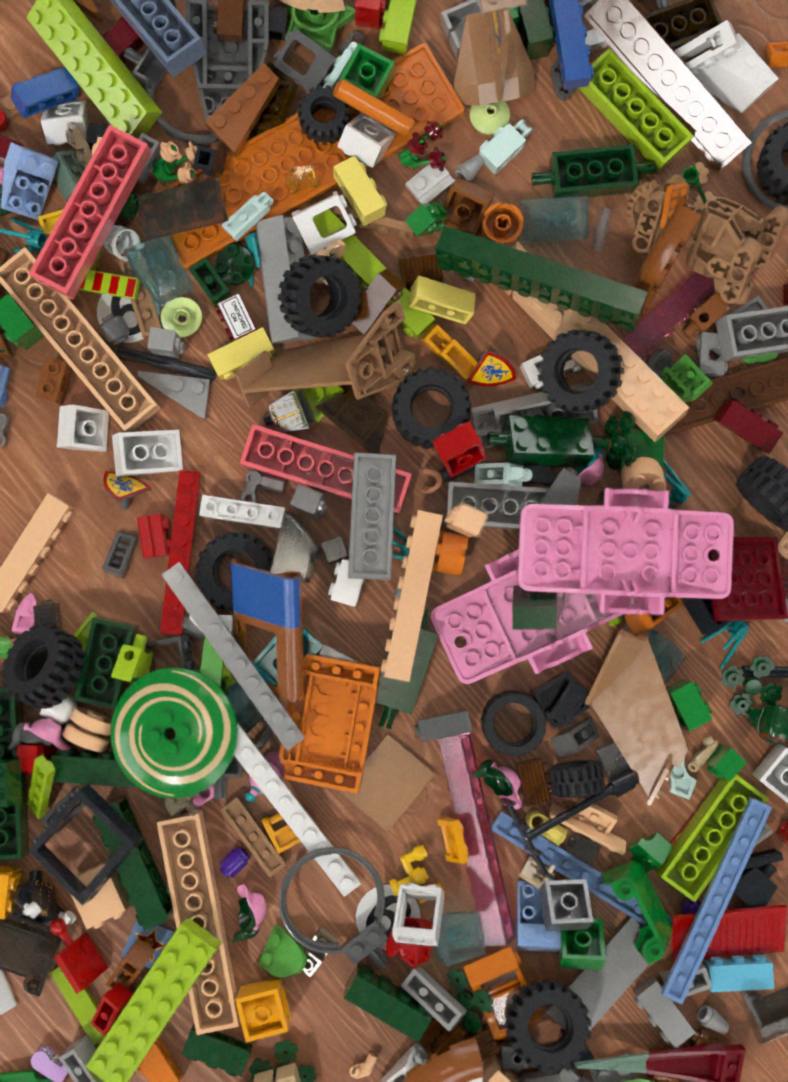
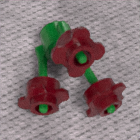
M428 120V125L424 127L427 134L422 137L417 132L412 133V138L407 143L408 148L399 153V160L405 168L411 166L415 169L419 166L430 164L433 169L439 168L441 172L444 171L443 165L446 164V156L444 152L439 151L438 147H434V152L429 153V159L418 161L420 156L425 154L424 150L428 148L426 140L429 137L433 141L437 138H443L441 125L436 121L430 122Z

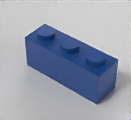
M66 67L57 68L50 73L36 75L30 80L15 83L11 88L10 99L22 117L27 118L78 99L80 86Z

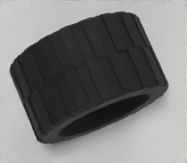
M515 690L503 691L489 699L482 710L481 729L486 740L496 751L507 756L512 755L516 757L529 754L530 751H534L541 744L546 733L547 722L545 713L541 709L540 704L529 695ZM509 703H517L526 707L533 720L529 735L522 741L515 743L502 740L494 729L495 714L502 706Z

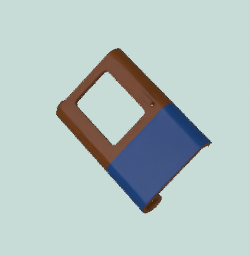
M232 559L231 584L234 638L248 657L247 624L272 631L276 634L278 686L269 682L266 683L276 696L287 699L289 702H297L304 697L302 574L296 571L274 574L239 564L236 559Z

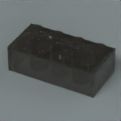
M208 178L202 182L187 183L181 187L166 188L160 192L145 193L138 197L140 221L147 240L229 221L219 178Z

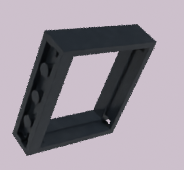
M90 785L83 788L78 787L70 794V801L64 803L57 812L59 814L57 817L52 818L45 825L46 830L33 840L32 843L34 845L29 850L38 862L82 906L97 895L143 839ZM81 801L124 842L87 887L45 846Z

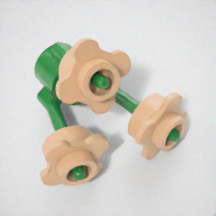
M172 141L168 143L162 142L160 144V154L162 157L153 162L152 170L154 176L164 183L179 179L182 184L192 187V183L196 181L197 177L195 169L191 167V163L194 164L198 145L193 146L192 142L189 141V147L185 149L186 156L182 157L178 147ZM188 159L190 160V162L185 163V167L178 169V174L172 175L175 166Z

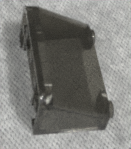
M13 913L5 919H0V969L25 977L23 982L24 990L29 994L40 997L55 961L54 956L57 955L62 942L60 936L54 935L51 932L50 925L13 918Z

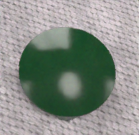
M229 244L218 255L215 271L223 282L229 285H241L252 277L256 266L255 258L246 247Z

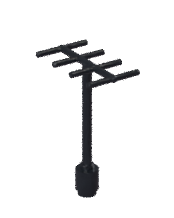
M624 769L607 779L608 784L605 790L588 797L527 832L529 826L521 822L514 808L516 801L509 798L499 799L500 803L507 806L514 820L512 826L519 829L526 843L524 849L531 852L539 868L536 870L537 874L551 880L555 879L553 874L548 873L539 856L542 854V851L535 848L531 840L609 795H615L619 798L636 788L639 780L633 770Z

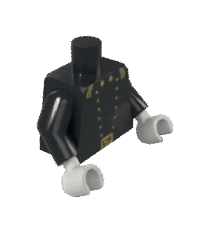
M41 870L30 871L29 881L17 886V891L13 897L15 902L13 918L38 924L62 918L66 925H72L77 919L73 912L66 911L65 913V910L57 904L55 888L53 884L42 882Z

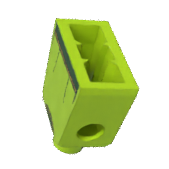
M135 634L132 646L122 645L111 677L135 683L140 677L149 673L153 651L145 650L148 637Z

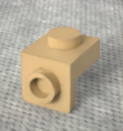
M531 856L526 859L518 875L538 889L545 881H552L537 874L536 870L539 868ZM551 864L548 867L545 866L548 873L553 874L555 866Z

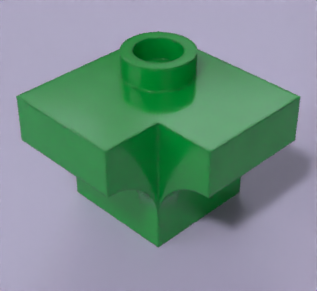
M654 833L646 837L645 840L641 838L632 842L627 850L632 853L630 859L639 861L644 866L646 872L663 865L673 845L659 833Z

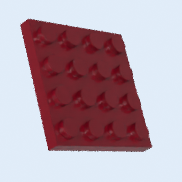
M733 537L731 591L725 598H712L715 622L788 619L777 537ZM715 549L708 552L709 560L716 561L719 558L718 551Z

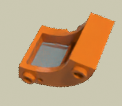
M511 947L464 966L473 991L486 990L494 1001L492 1004L493 1010L490 1013L484 1010L483 1013L496 1042L507 1038L505 1017L508 1016L506 1011L508 1004L511 1005L513 1002L511 998L514 994L518 995L521 992L520 988L526 985L528 987L519 966L522 964L518 952L513 953ZM542 1007L536 1009L532 1014L528 1028L543 1022L541 1015H544Z

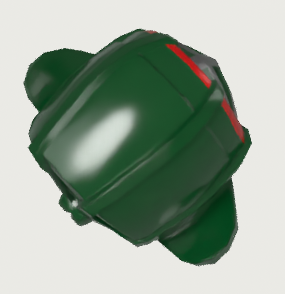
M775 703L772 706H763L762 709L754 708L749 711L748 719L757 730V735L761 739L766 740L770 744L788 742V708Z

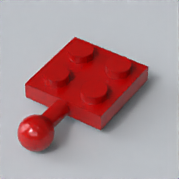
M56 918L51 922V932L54 935H59L66 948L54 956V959L77 994L105 972L108 966L87 933L82 934L73 941L67 932V925L62 918Z

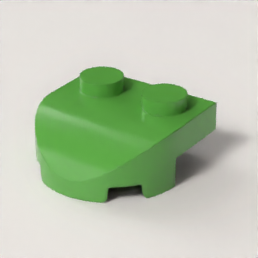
M686 354L671 368L666 366L661 373L662 381L684 403L697 399L713 384Z
M274 925L258 965L275 977L290 978L300 974L307 962V954L304 953L303 945L297 942L280 925Z

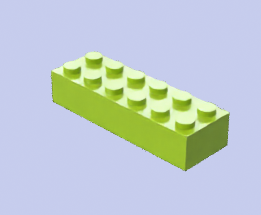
M609 48L591 64L594 74L589 85L578 89L631 144H634V147L648 162H655L653 166L660 172L689 145L694 136Z
M738 775L731 781L724 778L719 780L673 844L663 865L656 868L655 872L695 902L715 875L749 798L752 797L764 804L769 798Z

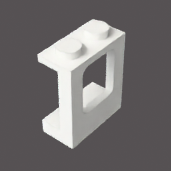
M334 191L332 196L302 211L298 209L292 212V217L311 255L326 248L332 242L339 239L342 240L356 233L354 226L357 225L352 213L347 214L345 207L348 206L343 194L339 196L337 191ZM333 206H338L347 226L325 238L321 237L313 217Z

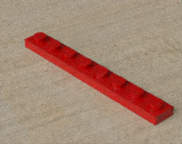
M179 470L167 570L180 562L187 573H190L201 473L198 471ZM166 582L160 633L182 636L185 607Z

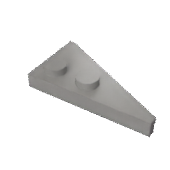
M138 371L139 378L206 420L210 379Z

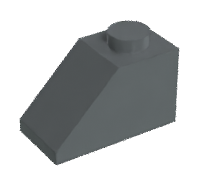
M590 717L562 730L553 736L551 741L560 758L579 752L600 735Z

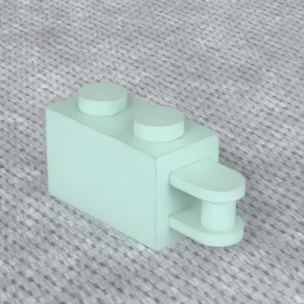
M524 119L520 120L514 127L509 123L505 127L501 126L494 133L495 137L490 142L486 140L481 145L479 155L483 157L484 164L494 175L524 148L525 138L530 135L533 128L528 127Z
M489 463L476 464L474 483L522 487V482L530 481L532 478V471L530 469H523L522 465Z

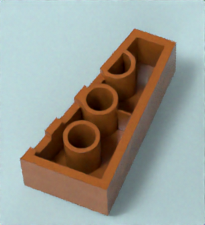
M263 63L205 121L207 129L236 158L280 86L279 78Z

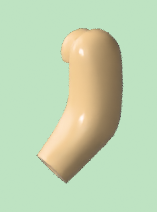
M707 736L703 739L705 747L697 751L688 764L690 771H698L718 747V741H714L712 736Z

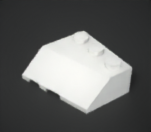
M738 33L736 36L741 48L737 49L733 56L723 57L718 60L715 66L700 70L696 77L713 96L720 99L721 103L742 114L766 94L779 78Z

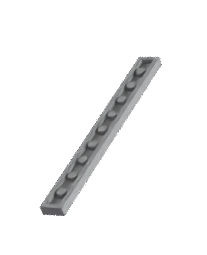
M179 562L161 574L288 751L303 740L305 736L182 564Z

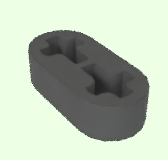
M558 60L552 64L550 77L557 99L567 101L572 97L574 88L569 89L567 94L561 91L562 78H560L559 72H556L557 68H560Z

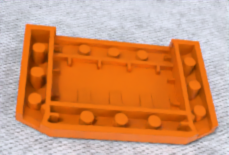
M308 653L303 660L304 697L297 702L288 701L287 713L305 738L288 751L281 743L279 759L285 771V779L358 794L363 779L381 667Z

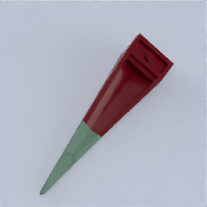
M721 1043L581 1061L574 1064L578 1069L646 1073L695 1082H740L746 1049L742 1044L722 1045Z

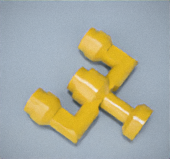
M418 845L411 852L399 857L406 874L409 876L398 882L396 879L389 880L395 897L398 896L400 885L415 883L421 886L429 879L424 867L413 869L411 862L415 860L421 861L428 857L424 845ZM440 882L437 884H432L438 886L439 888H442L443 890V887ZM418 899L420 904L428 901L424 899Z

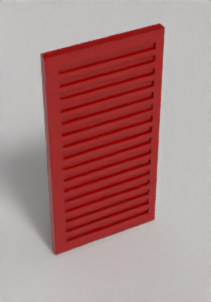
M786 904L725 910L703 960L710 959L711 957L725 958L784 952ZM697 913L672 915V963L675 962Z

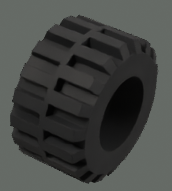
M319 85L316 90L313 87L309 89V94L306 92L303 94V100L299 101L298 108L299 122L303 134H306L309 140L313 138L316 144H319V141L322 142V145H327L329 141H331V144L336 143L335 139L340 141L345 126L350 122V108L348 104L333 96L331 86L326 85V88H322V85ZM322 108L331 109L336 113V116L326 123L318 122L313 118L314 113Z
M576 760L559 763L549 768L554 796L577 798L598 794L605 790L602 762Z

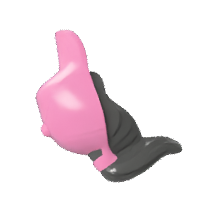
M51 718L37 720L33 724L20 722L14 729L12 742L8 750L17 748L21 742L54 744L61 750H70L72 746L61 738L62 726L52 721Z

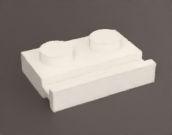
M429 164L406 182L405 186L421 204L431 203L450 188L455 179L449 175L450 173L445 167L444 171L440 172L439 168L433 169Z

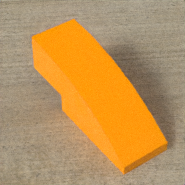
M438 324L432 325L420 338V341L464 380L468 379L478 364Z

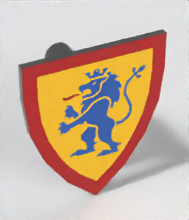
M486 350V352L480 353V361L466 382L480 386H497L516 380V374L511 363L505 357Z
M105 471L103 476V486L106 492L117 502L121 501V509L124 510L129 508L130 497L152 489L148 484L134 476L116 477V472Z

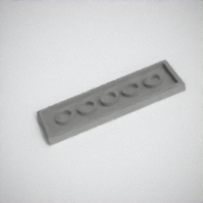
M354 453L348 578L391 580L396 455Z
M632 917L625 922L605 945L606 962L603 970L583 969L568 986L569 989L582 999V1003L587 1007V1016L591 1019V1026L588 1027L589 1031L648 966L633 944L639 938L638 927L641 925ZM552 1004L546 1012L565 1030L566 1015L560 1007Z

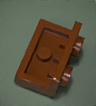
M433 1018L421 1037L419 1044L424 1047L429 1058L434 1053H437L439 1056L449 1051V1046L460 1041L465 1031L460 1023L448 1031L439 1021Z

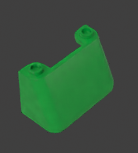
M629 860L600 874L605 885L611 886L617 898L625 901L635 898L646 924L638 927L639 938L633 944L636 951L648 965L660 960L667 949L673 929L644 866L637 860Z

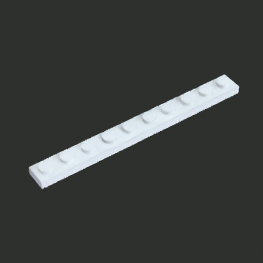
M237 722L238 740L234 756L309 852L320 848L334 847ZM340 854L314 858L344 897L361 885L360 880Z

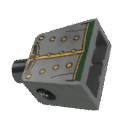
M303 388L295 389L270 404V413L264 415L265 424L268 427L276 425L280 433L307 429L316 424Z

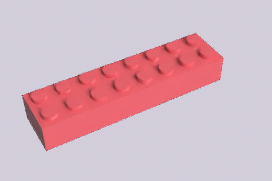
M109 124L29 272V275L35 281L72 300L74 299L152 154L147 143Z
M252 424L240 460V464L243 467L352 501L353 455ZM398 469L395 472L394 514L396 515L400 514L412 475Z

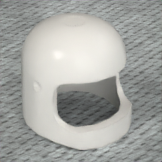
M113 225L103 243L109 253L124 261L134 260L140 248V240L137 233L121 225ZM127 249H132L131 255L124 257L120 255Z
M69 696L67 699H63L59 705H53L52 708L41 709L39 715L46 719L51 718L52 721L60 725L67 724L71 720L70 716L74 707L77 706V701L72 696Z

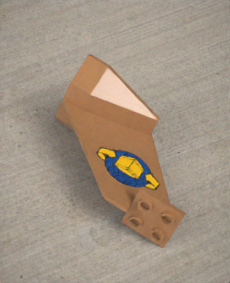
M480 0L481 12L468 14L465 18L453 82L454 91L463 105L481 106L517 99L535 89L534 68L508 10L510 7L526 5V0Z

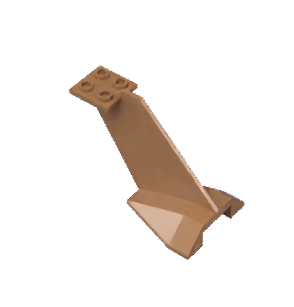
M396 301L387 308L365 335L279 352L271 359L268 352L263 351L235 373L247 407H252L269 392L277 390L352 385L355 398L361 399L403 382L405 377L409 374H414L418 367L414 353L402 349L396 326L405 320L401 301Z
M626 621L609 651L585 704L589 705L591 703L631 770L636 774L641 786L649 797L647 804L651 806L653 800H659L664 784L671 777L673 767H680L689 748L649 642V631L644 630L633 634Z

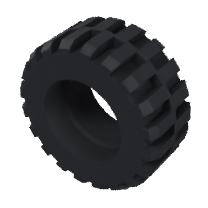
M788 122L784 123L783 127L779 126L776 128L773 134L769 135L760 152L756 167L758 169V179L762 180L760 184L764 190L768 189V195L772 198L774 196L778 197V201L782 203L788 201V169L783 164L781 154L788 152Z
M310 255L299 258V262L294 261L290 265L291 270L284 272V281H280L279 284L281 294H278V300L282 304L279 305L281 313L286 314L284 315L285 321L290 323L291 328L295 331L318 338H331L343 333L346 330L345 326L350 327L353 323L352 318L357 316L359 312L357 307L361 304V299H359L361 288L357 286L359 280L357 275L352 274L353 269L346 265L343 260L331 256ZM324 277L330 288V301L327 308L316 316L310 307L309 294L316 280Z
M580 329L570 330L566 334L561 333L556 336L557 340H551L547 344L548 350H543L541 357L544 358L543 362H538V369H541L538 381L543 382V386L540 388L543 393L548 394L547 399L551 403H556V407L566 409L569 412H587L597 410L600 406H605L609 403L610 398L616 396L618 393L616 389L621 387L623 380H620V376L624 374V368L620 364V362H623L622 356L618 355V348L615 344L610 343V339L600 335V333ZM577 351L589 352L594 356L598 365V375L595 383L590 389L582 392L572 390L564 377L565 364L568 358Z
M427 367V370L424 371L419 369L414 374L407 375L405 380L400 382L393 396L392 417L397 431L402 434L406 441H410L416 447L421 446L423 449L435 448L432 441L436 440L439 435L447 434L459 424L469 421L471 402L469 400V392L464 388V383L461 380L458 381L453 373L448 374L445 372V369L441 368L434 370V367ZM428 390L442 393L449 400L451 407L450 416L447 421L435 428L420 425L412 414L414 399L421 392Z
M768 456L757 457L737 478L736 486L739 492L742 493V496L758 513L762 514L778 528L780 527L787 532L788 468L782 463L777 462V460L770 459Z
M228 532L225 535L215 537V540L212 542L209 541L205 545L204 551L200 552L198 556L200 559L198 563L196 562L195 567L197 569L195 577L199 583L198 588L205 595L207 601L219 609L233 612L232 591L222 586L217 574L218 566L225 556L237 552L244 553L253 560L257 569L274 574L278 573L275 557H273L269 547L260 539L243 532Z
M40 624L29 628V631H24L21 637L13 642V647L9 648L7 652V659H4V669L2 670V677L4 679L2 681L6 692L12 698L36 709L52 708L53 705L56 706L62 703V700L67 699L71 695L70 692L76 689L77 682L83 675L82 668L85 667V661L83 660L85 653L81 642L75 636L55 625Z
M543 979L542 982H538L535 980L528 987L526 985L520 988L521 992L518 995H513L511 998L513 1002L511 1005L508 1004L506 1009L508 1012V1016L505 1017L506 1034L511 1046L522 1060L533 1068L538 1067L541 1071L546 1072L547 1069H551L552 1072L559 1071V1067L563 1066L565 1069L571 1067L570 1062L572 1060L577 1062L581 1058L579 1053L581 1050L586 1051L588 1047L586 1039L591 1038V1032L588 1030V1027L591 1026V1019L587 1016V1007L576 993L557 981L551 982L550 980ZM546 1004H554L560 1007L566 1015L565 1031L562 1037L555 1043L540 1045L529 1034V1020L539 1007Z

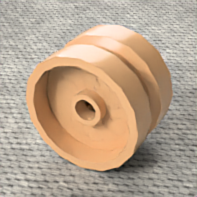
M75 706L70 716L74 723L66 725L62 736L83 748L96 752H105L110 743L106 735H111L112 719L94 710Z

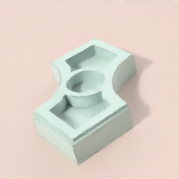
M683 759L679 768L674 766L669 779V792L690 800L697 780L687 773Z

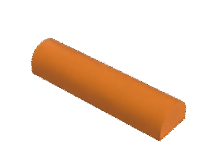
M346 80L336 83L333 90L334 97L403 136H406L411 130L414 123L412 118Z

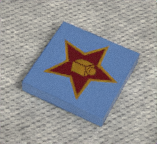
M136 920L121 956L125 957L139 938L149 943L155 950L145 967L151 969L176 930L159 924L144 931L143 926H139Z

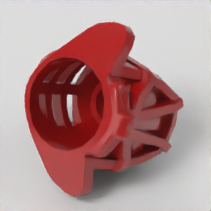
M406 917L404 927L432 930L433 923L424 919ZM392 926L385 946L389 957L398 954L406 963L414 968L430 960L431 946L395 942L392 936Z

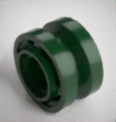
M130 193L117 218L124 216V219L127 221L134 220L139 208L138 193Z

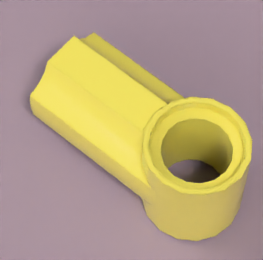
M538 810L529 811L525 817L526 824L532 830L550 820V818ZM536 816H540V823L536 826H533V818ZM557 825L541 835L559 846L566 838L568 830L561 825Z

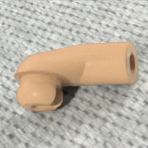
M369 1052L365 1062L351 1066L349 1070L350 1076L356 1079L369 1076L379 1058L378 1055Z

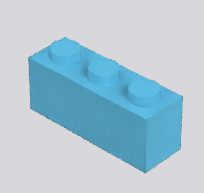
M753 955L752 958L732 956L731 959L711 957L710 960H704V966L713 987L709 989L710 992L774 989L773 963L764 955Z

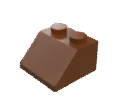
M457 177L450 188L443 206L449 218L444 224L476 236L482 224L483 216L492 202L494 193Z

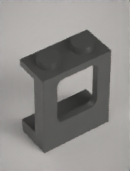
M295 28L294 31H290L286 36V44L283 49L277 51L273 65L308 91L312 87L316 90L319 85L323 87L324 79L333 71L337 58ZM298 41L316 55L314 62L305 75H301L285 63Z

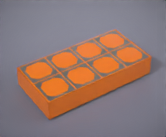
M679 183L667 186L660 223L662 229H664L677 206L685 207L689 189L688 184Z

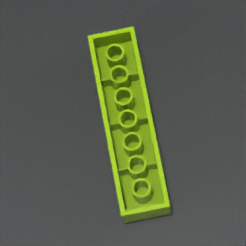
M37 0L26 18L109 123L137 139L141 133L147 134L162 111L73 0Z
M187 917L180 924L86 1065V1068L105 1082H129L222 942Z

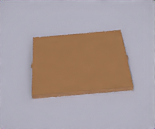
M387 734L365 761L359 793L341 790L340 793L361 809L362 813L367 814L388 832L434 777L435 773L417 759L412 752H409Z

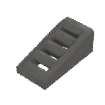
M120 531L117 532L102 568L105 573L124 579L138 539L137 537ZM120 540L129 542V546L121 544ZM120 548L126 550L127 552L125 554L117 551V549ZM115 556L123 558V561H119L114 558ZM112 564L120 566V569L112 567Z

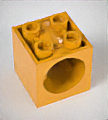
M0 865V919H5L14 912L15 902L13 897L17 891V886L23 883L24 874L21 873L22 866Z
M273 977L240 986L235 1000L246 1042L284 1033L289 1030L292 1016L282 978Z

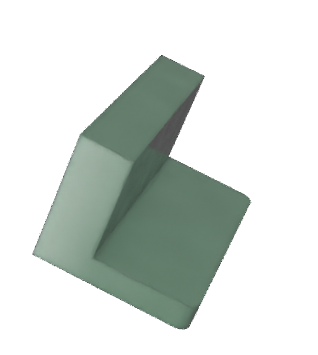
M74 150L56 152L53 157L54 160L58 161L53 179L65 200H69L85 171L81 163L78 162Z

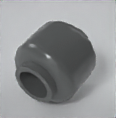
M112 313L102 318L103 323L99 326V330L108 344L113 343L116 346L129 339L127 335H129L130 329L122 316L114 317Z

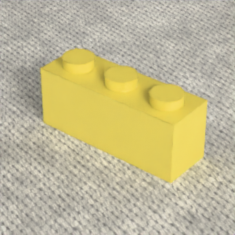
M353 156L333 166V177L363 226L385 216L387 202L382 194L379 195L377 192L376 184L372 178L369 179L367 176L366 168L362 162H359Z
M418 275L411 286L409 307L466 324L474 314L475 293Z
M262 327L207 355L220 380H230L235 377L237 371L263 351L268 352L270 359L273 358V354L276 352Z

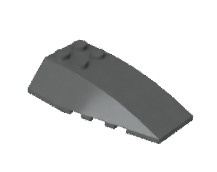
M186 0V21L200 36L207 52L206 55L192 64L206 120L265 62L269 45V1L248 0V6H245L243 43L218 41L217 34H214L213 31L214 20L217 21L218 13L214 12V5H208L207 0Z

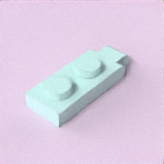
M352 42L342 56L336 59L334 63L335 68L324 79L323 88H326V85L331 86V90L335 88L358 45L356 42Z
M262 192L259 196L254 195L221 226L237 241L270 211V206L274 200L266 192Z

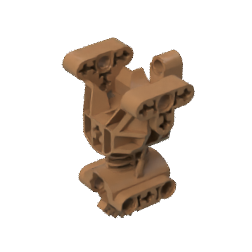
M672 175L663 185H657L655 179L650 183L646 181L630 195L631 199L627 202V205L630 207L625 212L631 214L626 218L627 221H632L629 228H635L634 235L636 236L632 240V246L635 251L639 253L651 251L663 230L660 227L667 186L679 183L687 184L682 176ZM724 197L709 199L705 203L703 210L686 203L685 207L702 215L698 225L685 244L689 249L686 258L687 268L708 278H713L715 293L726 303H747L753 288L750 277L754 267L763 268L774 257L788 223V209L784 206H776L764 219L746 206ZM767 235H770L773 240L769 239Z

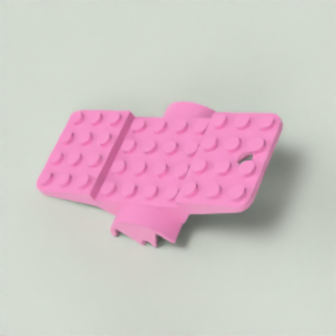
M605 488L604 506L529 504L524 506L520 513L518 584L523 590L600 594V612L664 615V597L722 599L727 597L731 591L733 519L729 514L721 512L668 509L669 491H651L647 489ZM712 549L719 553V558L714 562L708 558V552Z
M518 549L485 565L492 581L436 607L431 612V621L457 678L464 684H470L526 659H529L535 674L547 668L557 666L582 652L593 649L586 632L624 613L600 612V594L557 592V629L513 630L514 585H519L517 580ZM456 637H465L467 641L466 646L463 648L457 647L455 645Z

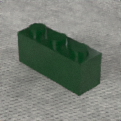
M194 1023L182 1054L191 1061L198 1060L204 1062L209 1068H219L225 1070L230 1076L238 1075L241 1077L253 1045L218 1031L197 1035Z

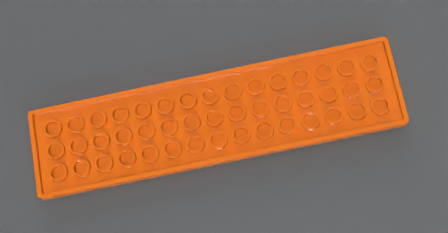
M422 43L407 51L406 55L402 54L392 60L395 62V74L380 101L412 118L414 123L406 136L399 133L396 134L380 161L407 147L408 141L412 138V133L417 132L422 137L427 134L424 127L428 125V120L430 122L436 121L442 127L464 114L463 104L426 43ZM349 105L351 122L362 112ZM322 108L314 113L313 118L318 122L326 123L331 121L336 116V113L331 109ZM297 113L286 119L284 124L266 130L244 143L237 158L230 151L225 153L227 158L223 175L215 173L213 177L202 174L203 169L199 168L195 170L197 179L193 181L192 187H187L186 184H182L177 180L145 198L144 203L183 270H188L205 257L208 259L225 249L227 245L235 244L247 235L257 231L255 224L240 239L235 241L221 226L254 195L259 196L262 192H266L274 200L270 206V211L260 220L280 215L284 216L338 186L333 177V166L353 156L345 154L342 149L337 147L339 144L338 139H335L336 143L331 144V141L327 142V145H322L321 141H319V144H316L313 138L309 140L306 134L302 132Z

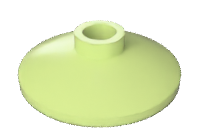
M505 101L481 106L472 105L470 109V120L473 127L486 135H493L501 126L505 127L510 119V110ZM492 109L494 113L489 114L487 113V110Z
M185 297L170 300L161 312V323L164 329L174 330L180 337H188L194 334L202 322L200 307L196 302ZM185 317L186 321L181 323L179 319Z

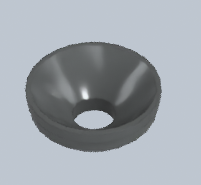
M658 349L651 355H648L644 363L662 380L661 373L666 366L672 367V354L668 350Z

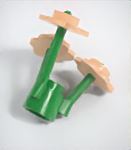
M698 162L686 168L682 172V177L689 185V188H697L699 196L694 203V207H699L703 210L705 203L709 199L716 198V196H713L710 191L703 192L701 184L707 183L709 169L705 168L702 162Z

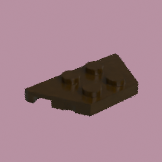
M268 62L267 66L279 78L280 86L267 108L263 111L249 137L284 124L298 85L275 67L272 62Z
M353 389L315 407V409L367 451L380 454V446L384 436V427L388 413L369 397L356 399Z

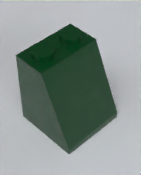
M514 585L512 629H557V592L523 590L519 585Z

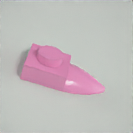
M32 593L27 595L18 606L11 630L14 634H22L24 631H29V628L37 625L36 623L39 618L37 613L35 614L37 602Z

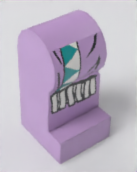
M41 1046L33 1054L31 1065L35 1070L54 1082H63L68 1071L60 1061L59 1056L54 1054L51 1047Z

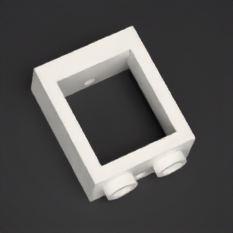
M415 883L400 885L392 932L395 942L438 946L445 897L442 888L436 885L424 887ZM408 898L436 900L432 930L404 927Z

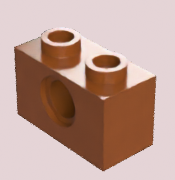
M46 357L36 392L37 398L62 406L72 368L66 361Z

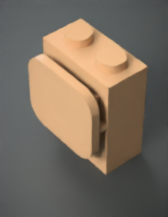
M109 860L75 876L87 887ZM116 872L97 895L83 906L72 896L86 929L93 926L97 929L107 923L106 920L111 917L114 920L122 917L130 906L125 887L120 884Z

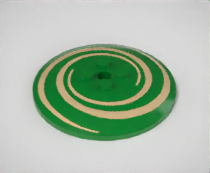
M164 668L140 677L121 696L114 710L111 722L112 749L123 773L140 789L164 798H184L200 793L212 786L229 767L234 757L238 740L237 719L227 695L207 676L185 668ZM168 728H173L176 732V737L173 740L168 739L166 736Z

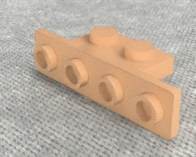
M580 797L576 804L580 803L585 799ZM552 803L549 817L553 818L567 809ZM596 804L562 822V824L571 828L574 832L581 833L593 842L606 846L612 852L624 855L626 852V841L610 833L618 821V816Z

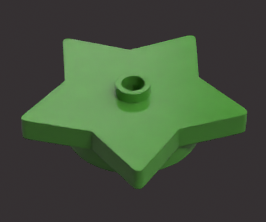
M284 3L291 17L286 36L296 28L329 52H333L338 30L355 18V9L344 4L345 10L320 13L318 10L307 9V11Z

